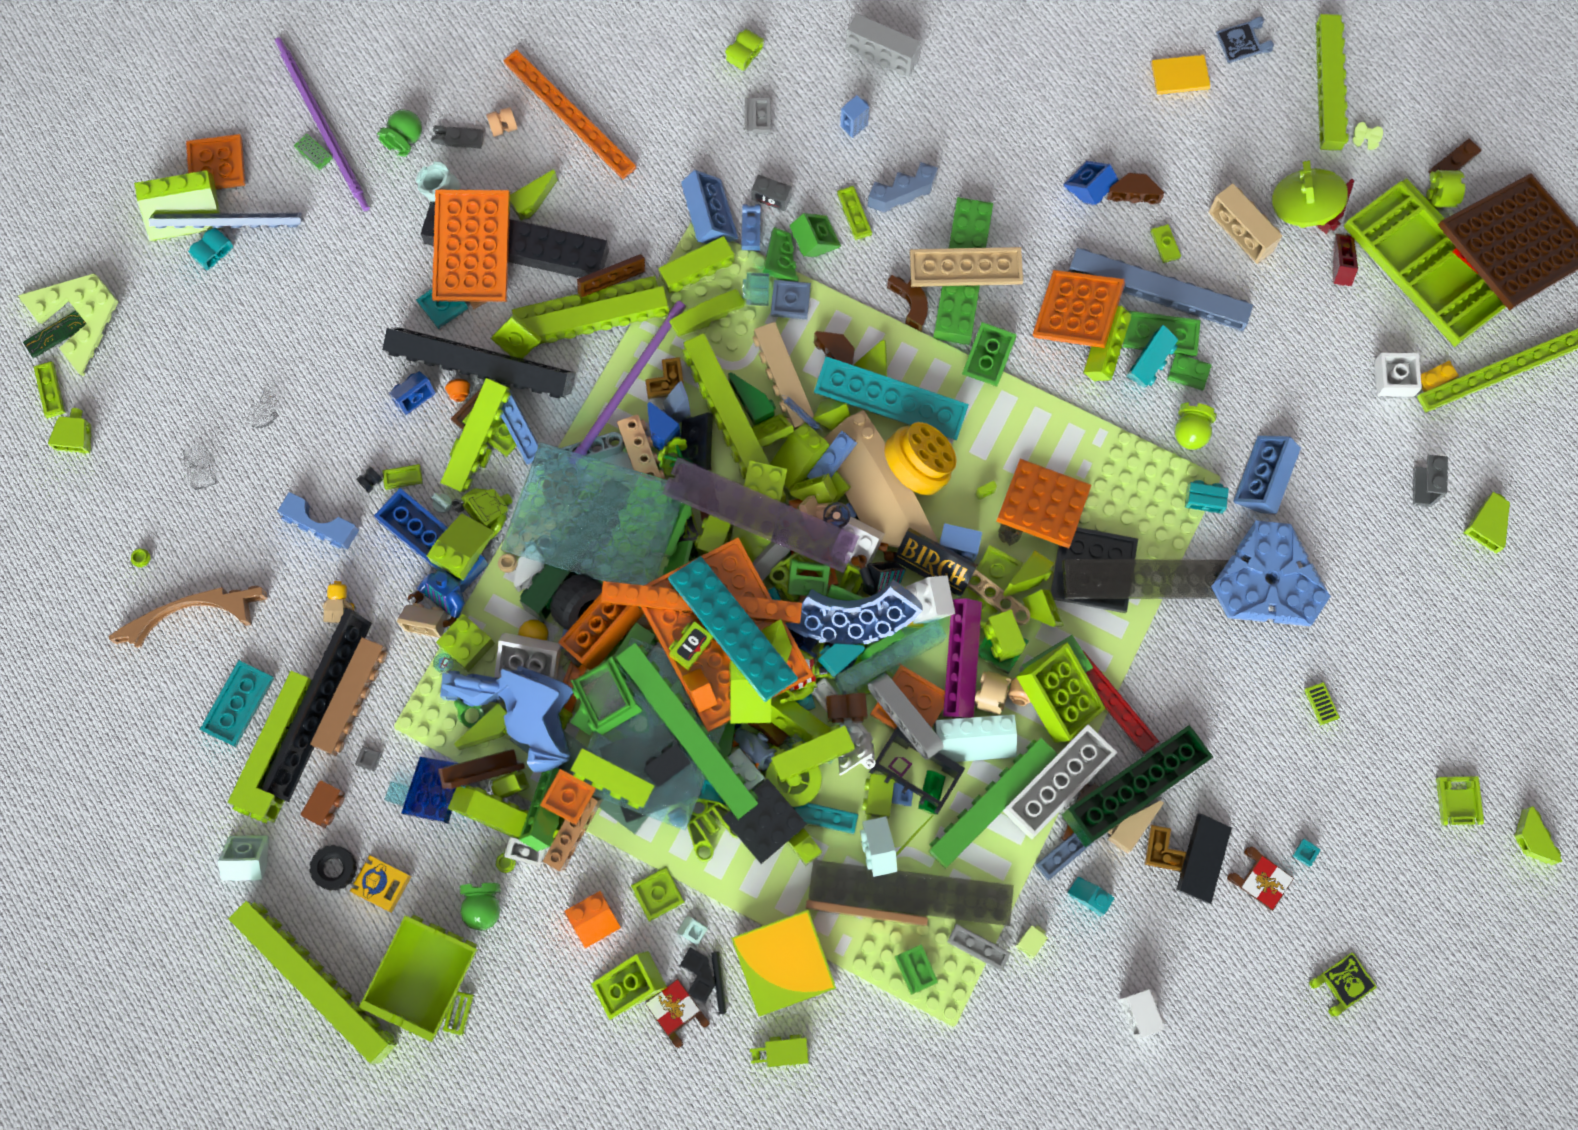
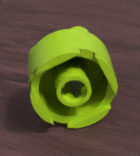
M1437 170L1431 172L1430 189L1426 192V199L1430 200L1434 207L1457 208V204L1462 203L1465 193V184L1461 182V178H1464L1463 172L1460 170Z

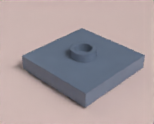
M774 280L771 316L807 320L811 283Z

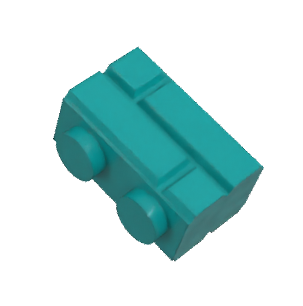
M1194 480L1187 486L1185 508L1223 514L1227 508L1229 488L1223 487L1224 485L1220 483L1207 485L1204 481Z

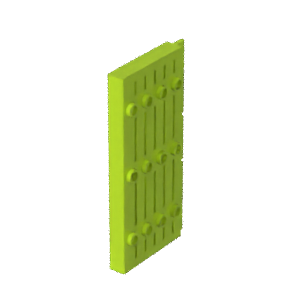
M1406 178L1347 220L1343 227L1444 337L1456 347L1507 307L1503 305L1502 301L1486 282L1452 252L1456 247L1438 226L1445 218Z

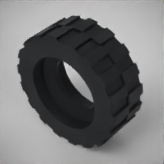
M339 845L324 846V848L319 849L313 855V859L310 861L309 872L311 873L312 880L315 881V884L326 890L337 891L341 888L344 889L356 876L357 862L353 857L354 855ZM331 858H338L343 864L342 873L335 878L326 876L323 869L325 862Z

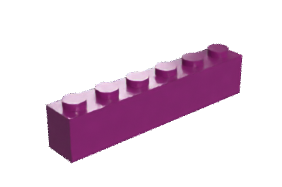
M968 598L952 599L955 614L950 617L943 716L957 719L974 718L982 602Z

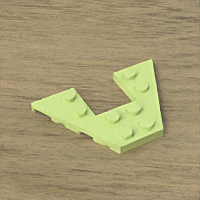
M91 274L19 295L20 300L41 324L68 301L87 324L59 349L76 371L84 376V370L90 358H93L94 350L98 347L103 337L102 331L106 323H109L112 312L118 304V300L96 274Z

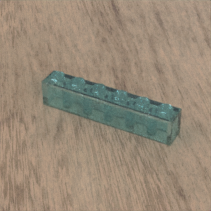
M938 620L838 674L834 681L842 694H851L883 673L887 674L944 642L947 635Z

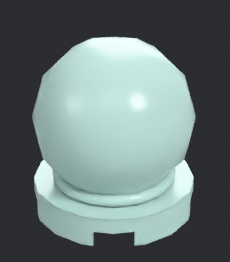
M433 162L434 164L429 167L424 166L416 178L418 183L417 189L424 196L428 197L430 202L434 203L435 190H462L458 178L450 173V170L441 162Z

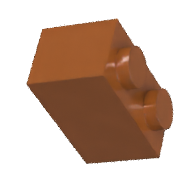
M319 780L300 816L326 828L327 825L329 826L333 822L334 812L337 807L339 808L343 804L345 793Z

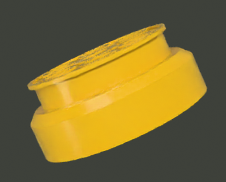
M916 422L911 426L899 428L885 443L884 452L890 469L912 491L922 495H933L950 481L952 471L957 463L956 454L948 439L935 427L927 423Z

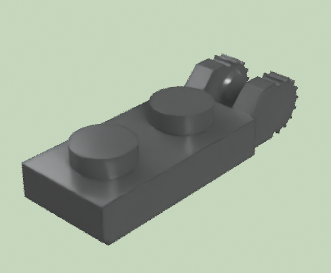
M442 125L433 126L435 133L446 135V138L440 135L432 136L431 141L435 144L482 148L483 129L445 127Z

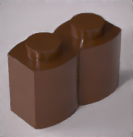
M865 693L826 696L828 722H832V725H842L844 721H852L854 724L863 723L864 719H867Z

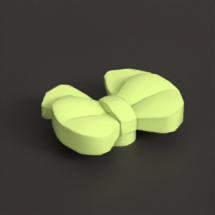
M1360 122L1354 129L1352 141L1354 145L1359 147L1364 138L1368 139V149L1374 150L1379 146L1378 143L1382 139L1383 129L1380 126L1373 129L1367 128L1364 122Z

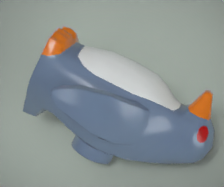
M738 729L734 734L732 746L736 747L739 745L741 751L755 764L758 770L766 771L772 761L771 758L777 752L774 748H769L767 744L769 739L761 732L757 735L744 729Z

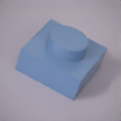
M894 783L892 803L911 806L913 792L908 789L903 794L901 792L904 786Z

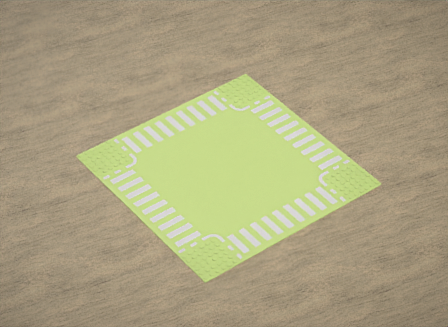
M692 222L667 263L706 245L697 241ZM730 241L728 244L734 253L735 262L727 268L717 270L711 276L700 278L695 284H688L682 290L669 294L660 276L656 280L658 287L664 286L669 311L676 301H681L686 305L683 311L685 312L709 299L734 289L738 290L745 305L743 308L729 312L724 318L712 321L705 328L679 337L673 327H671L598 436L611 432H618L620 434L617 421L638 414L640 420L644 419L647 430L644 432L646 437L650 436L651 438L647 404L651 402L662 410L664 409L663 401L667 397L648 399L645 379L664 377L662 359L680 357L684 388L689 399L691 417L709 412L706 398H702L698 382H694L691 376V368L686 366L682 352L684 349L683 342L703 333L727 380L728 373L732 372L766 394L768 400L772 399L776 406L775 416L782 414L785 418L788 417L786 412L781 411L779 405L780 397L779 395L775 396L772 385H774L773 380H769L765 369L768 368L766 363L762 364L759 353L761 351L759 346L755 347L753 343L754 329L773 322L776 323L814 415L820 403L829 399L814 393L826 355L814 345V333L820 331L843 334L855 348L853 366L881 340H885L887 377L969 404L958 439L947 438L955 451L957 459L950 481L933 495H922L914 492L938 542H940L944 523L981 531L982 536L975 564L979 565L989 545L1023 562V565L1036 550L1054 563L1050 569L1054 573L1058 544L996 522L1020 459L1091 484L1077 527L1138 538L1126 614L1054 600L1064 626L1052 627L1031 617L1027 624L1018 625L1022 637L1029 640L1009 674H1006L978 656L975 697L977 690H982L980 682L983 672L990 671L1011 677L1012 681L1024 670L1022 667L1024 663L1070 635L1074 636L1082 651L1084 650L1115 689L1119 690L1205 511L1185 508L1187 486L1194 480L1204 481L1207 485L1219 483L1221 479L1219 475L1006 372H1003L997 387L962 375L969 357L968 354L801 273L796 272L799 282L811 283L807 320L771 316L774 280L781 279L762 273L765 256L753 250H742V245L734 241ZM668 314L661 318L653 317L644 322L636 321L630 324L557 449L584 440ZM732 388L750 426H754L746 410L744 409L742 403L740 402L738 396L736 395L734 389ZM847 404L850 416L863 410ZM864 410L885 443L899 428L911 426ZM713 414L712 474L720 516L732 520L734 532L745 479L741 477L739 464L734 462L730 446H726L722 430H718ZM679 422L680 432H681L682 422ZM818 423L820 428L816 432L824 438L831 430ZM787 438L775 440L766 447L762 446L769 463ZM614 440L610 445L616 446L619 444V441ZM625 445L623 451L619 454L565 470L574 474L578 479L581 488L580 494L588 482L602 489L603 485L607 481L610 482L612 478L632 491V495L638 485ZM595 446L592 450L596 452L599 451L601 447ZM654 446L651 447L652 454L656 453L658 457L660 451ZM668 452V455L678 457L677 453ZM559 457L556 462L561 463L565 458ZM657 464L658 470H662L664 473V469L660 467V464ZM679 470L675 476H666L664 474L666 481H673L674 491L677 494L676 501L680 500L678 492ZM541 476L460 614V616L464 614L491 637L495 644L469 672L439 648L394 724V728L399 732L457 763L514 749L517 763H524L525 769H522V771L525 773L529 783L528 789L516 794L532 802L542 772H534L527 764L528 753L510 741L511 736L509 735L459 750L454 743L470 728L464 726L459 721L454 701L443 700L440 694L442 673H448V671H459L460 674L465 676L468 674H478L494 677L498 643L503 634L518 635L519 628L524 622L532 619L538 620L525 611L520 602V596L526 588L518 592L514 586L517 567L514 571L505 573L500 570L498 560L504 554H512L518 562L521 554L516 556L506 539L557 508L546 501L542 492V486L547 476ZM995 481L997 485L995 493L978 500L975 495L977 488ZM785 486L783 491L786 495V507L778 511L777 519L781 514L790 511L788 501L798 499L791 496L790 491ZM696 490L686 492L688 500L693 503L691 509L700 536H702V520ZM845 494L837 501L845 505L850 503ZM644 514L639 515L638 523L640 525L646 524L647 517ZM782 520V521H780V524H781L782 527H784V525H783V520ZM775 524V536H777L779 532ZM617 526L606 539V541L603 543V545L609 544ZM841 528L838 530L836 534L833 535L835 542L841 531ZM557 531L530 549L535 547L546 562L548 558L554 556L556 547L559 543L564 542L567 536ZM635 531L629 535V539L633 543L639 538L638 533ZM835 542L832 543V544L829 546L830 553H831V551H832V548H833ZM889 546L887 551L897 552L899 548ZM614 549L616 559L612 564H601L595 554L584 570L600 567L604 580L647 568L648 574L652 573L655 580L663 576L664 567L668 566L669 560L667 556H654L648 552L644 562L641 563ZM877 550L872 563L885 562V552ZM790 551L781 561H785L789 557H791ZM831 556L833 562L844 563L838 560L837 558ZM904 567L906 571L900 585L906 588V586L925 578ZM770 573L763 580L767 590L775 587L769 581ZM774 573L773 578L776 581H781L783 575L781 573ZM1053 573L1047 581L1043 579L1039 586L1010 596L1024 605L1023 598L1042 589L1051 591ZM639 580L628 584L644 585V582ZM862 585L857 595L863 598L870 597L863 591L864 585ZM777 590L782 601H789L782 590ZM951 593L952 599H960V598H961V597H959V596H957V595ZM1004 599L1001 607L1008 609L1011 607V602ZM1019 611L1015 615L1019 621L1027 618L1026 613L1023 611ZM550 614L544 622L549 633L547 641L558 643L562 638L563 627ZM951 615L931 623H924V627L920 629L909 627L901 629L905 635L896 646L880 654L893 676L900 665H903L945 691ZM981 626L979 646L986 637L984 634V628H982ZM820 642L812 650L817 655L814 659L815 666L817 664ZM619 643L605 657L607 660L615 655L619 649ZM562 648L557 680L563 682L571 662L564 655L567 650ZM442 657L452 662L449 664L450 669H445V672L444 670L441 671L439 666H437L440 663L438 660ZM844 672L837 674L834 680L826 678L838 695L857 693ZM678 678L670 689L674 694L679 693L684 702L694 708ZM817 678V683L821 681L823 678ZM631 680L629 684L626 683L633 693L635 692L649 707L654 727L663 724L662 719ZM591 683L583 688L587 696L594 687ZM870 693L866 695L868 717L861 724L873 737L874 760L876 761L895 730L870 715L878 702ZM622 695L618 701L614 699L610 705L613 707L610 714L617 711L625 702ZM812 695L816 708L809 710V712L830 728L836 726L832 725V722H828L827 712ZM1009 695L1007 696L1001 715L1015 714L1017 756L1020 753L1024 755L1028 751L1026 747L1034 739L1038 741L1042 738L1057 754L1071 742L1054 743L1032 703L1019 706L1012 702ZM580 699L576 702L570 722L579 710V705L582 704ZM504 700L502 703L489 702L488 704L480 705L485 715L497 704L507 712ZM974 706V717L1000 716L977 709ZM469 708L466 710L465 720L468 723L476 722L479 718L477 709ZM944 709L937 718V720L957 719L943 716ZM1104 709L1088 724L1097 733L1108 711ZM569 722L564 731L602 758L599 748L611 742L598 732L597 734L592 733L588 735ZM748 723L735 724L734 734L738 729H744L757 735L760 732L748 725ZM790 737L779 749L788 751L793 748L792 745L797 743V741ZM893 741L880 765L892 771L888 766L895 757H904L912 765L902 778L921 790L923 789L927 770L946 776L940 798L941 801L954 778L941 771L943 767L930 759L923 758L910 747L905 749ZM739 745L736 747L732 746L731 754L740 748ZM687 754L701 791L703 779H707ZM837 757L819 765L822 776L821 786L817 795L809 803L858 814L855 833L850 834L807 824L804 829L822 851V855L807 866L803 864L788 842L764 863L760 864L740 839L733 838L713 811L710 814L720 827L716 833L710 835L701 821L697 822L714 850L713 858L710 861H700L696 856L687 822L683 827H674L669 823L667 815L670 811L682 807L683 811L687 812L688 821L689 805L699 796L691 798L685 803L681 802L650 814L636 834H633L602 809L598 808L586 831L658 870L667 867L671 877L763 926L808 910L806 909V902L808 900L927 917L928 922L925 927L809 910L823 953L828 961L953 1027L957 1025L986 963L947 943L955 925L958 924L996 944L1058 814L1031 840L1002 812L945 869L929 853V850L932 848L929 844L937 836L941 839L946 834L943 830L951 822L955 825L960 820L957 816L965 808L969 811L973 807L971 802L978 795L982 797L987 792L985 788L992 781L996 783L1001 778L999 774L1006 767L1010 769L1014 765L1012 761L1015 758L956 762L963 766L965 770L938 815L929 814L918 809L920 796L914 792L911 806L891 803L890 817L887 821L896 852L932 815L933 817L896 857L897 872L874 877L872 869L868 870L866 854L862 849L860 830H863V821H866L867 818L865 816L866 810H862L863 798L868 797V791L865 790L866 778L870 779V769L859 763L840 776ZM898 758L892 767L902 773L908 764L901 758ZM758 770V771L764 776V778H765V780H766V772H767V770H766V771ZM875 771V772L873 773V774L884 775L883 773H881V772H879V771ZM507 773V774H504V775H500V776H497V777H493V778H489V780L494 781V780H496V779H498V778H501V777H503V776H505V775H508V774H510V773ZM695 803L693 811L697 814L702 813L704 805L702 803ZM702 847L699 850V855L702 858H707L711 853L708 847ZM922 944L938 983L911 995L894 956Z

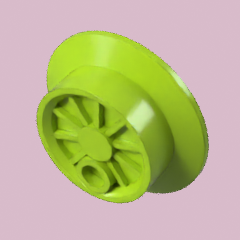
M772 761L766 772V779L771 781L792 807L809 803L817 795L821 786L822 776L819 766L783 782L780 781Z

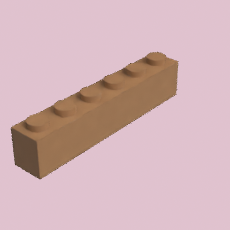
M363 637L361 638L310 745L333 756H337L343 750L345 744L343 741L346 735H349L353 729V720L361 712V704L370 693L369 687L379 674L378 668L380 664H383L386 660L387 649L384 646Z

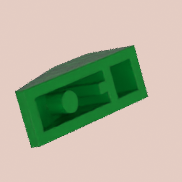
M732 372L728 373V381L754 425L775 416L776 406L772 399L768 400L766 394Z

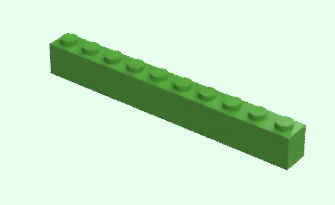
M634 643L616 657L617 662L735 817L740 819L758 805L756 801L758 799L757 795L752 789L747 790L744 786L746 781L740 773H734L731 769L733 767L731 761L727 757L723 758L719 753L721 748L715 741L711 743L707 737L709 735L708 731L703 725L699 726L695 722L697 717L692 710H686L682 705L684 703L683 698L679 693H673L670 689L672 684L666 677L662 678L658 673L660 669L654 661L650 663L646 657L648 653L642 645L638 647Z

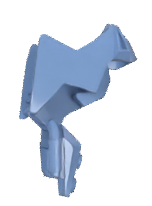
M518 666L517 670L514 671L502 668V677L499 679L478 674H468L467 676H457L454 683L442 684V688L447 690V694L462 698L465 704L472 707L488 704L500 696L506 704L507 714L504 715V721L508 735L519 743L530 745L527 764L532 771H549L570 760L571 753L566 743L559 713L573 692L572 687L564 682Z

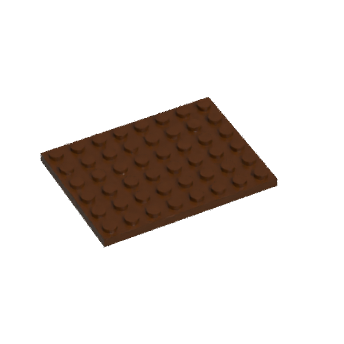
M1532 173L1447 217L1438 224L1443 233L1509 311L1578 271V227Z

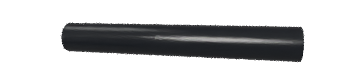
M719 951L711 952L719 1015L727 1014Z

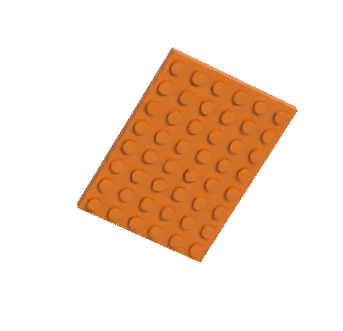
M739 538L701 556L732 595L772 600ZM689 563L644 586L675 589L668 580L669 576ZM641 607L705 729L710 732L729 722V663L731 660L713 637V640L689 670L685 669L669 656L671 652L669 647L675 640L679 641L683 637L681 632L687 624L692 625L695 621L708 631L694 612ZM752 619L760 631L777 622ZM783 622L792 646L787 664L798 679L772 698L814 676L785 622ZM698 668L702 670L709 681L717 705L700 713L682 679V676Z

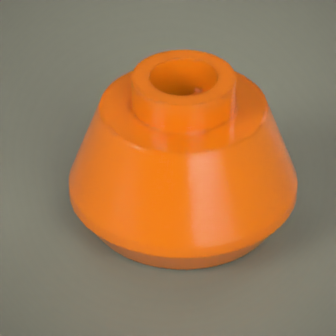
M454 379L446 384L445 390L452 400L462 402L468 397L471 385L465 379Z

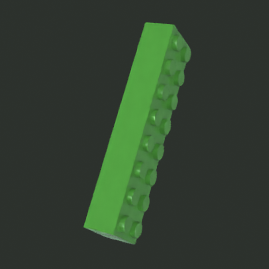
M957 197L948 249L986 248L993 203ZM980 285L942 286L933 338L970 345Z

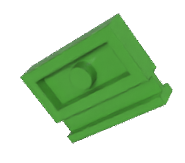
M1176 353L1167 380L1203 391L1212 364Z
M922 944L894 956L911 995L938 983Z

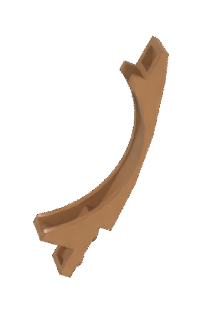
M251 586L248 590L243 591L231 590L229 593L221 587L190 595L156 608L124 625L109 635V640L115 644L129 642L134 644L136 648L142 647L150 631L161 620L178 610L193 606H211L223 609L236 616L245 626L251 625L249 603L268 599L267 592L260 586Z

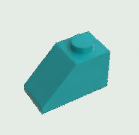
M835 643L831 648L827 645L820 652L822 656L818 661L834 678L866 648L863 645Z
M1080 877L1076 878L1067 892L1068 895L1100 917L1105 915L1115 897L1099 886Z

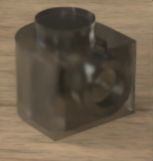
M1001 524L998 536L1003 543L1007 542L1011 546L1020 540L1023 531Z

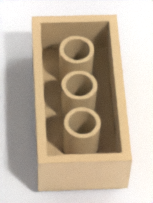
M1231 184L1216 196L1208 212L1256 264L1269 256L1282 238L1280 230L1274 227L1268 221L1266 215L1261 214L1255 204L1243 195L1242 190L1234 184Z

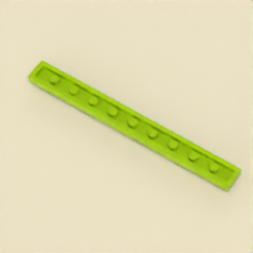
M1578 329L1421 393L1417 396V399L1425 413L1576 351L1578 350Z

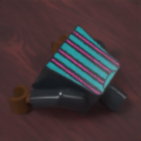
M887 551L884 553L885 562L869 563L867 567H865L867 563L865 555H857L851 558L852 564L860 567L859 573L863 580V591L869 596L877 594L888 586L892 580L899 584L902 582L906 569L893 561L897 552Z

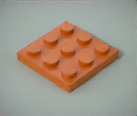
M240 134L186 141L188 173L208 170L214 177L216 189L245 186L243 143Z
M900 665L892 680L932 728L944 709L945 691L903 665ZM877 702L870 715L895 730L898 726Z

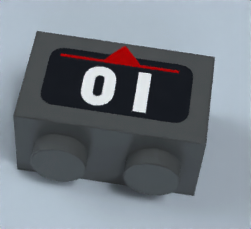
M758 174L751 189L752 200L785 212L792 197V186Z

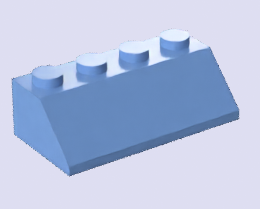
M694 170L681 181L697 241L708 244L723 236L727 242L737 240V232L721 179Z
M1258 436L1233 502L1259 513L1277 514L1301 447L1288 436Z

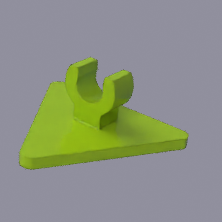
M881 340L861 357L854 366L887 377L886 341Z

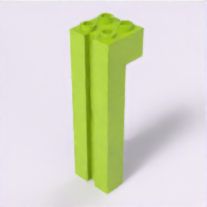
M290 671L227 802L233 805L232 810L248 817L250 815V817L265 824L268 821L275 823L285 801L261 790L272 766L269 762L273 763L281 743L288 732L286 727H290V724L293 722L298 707L302 703L307 688L310 686L312 680L309 677Z

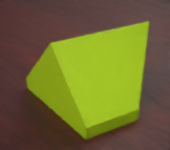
M829 398L820 403L813 419L832 431L846 418L850 417V413L846 403Z
M833 562L838 587L857 595L863 585V580L859 573L860 569L850 563Z
M780 619L761 630V632L787 663L792 646L783 622Z

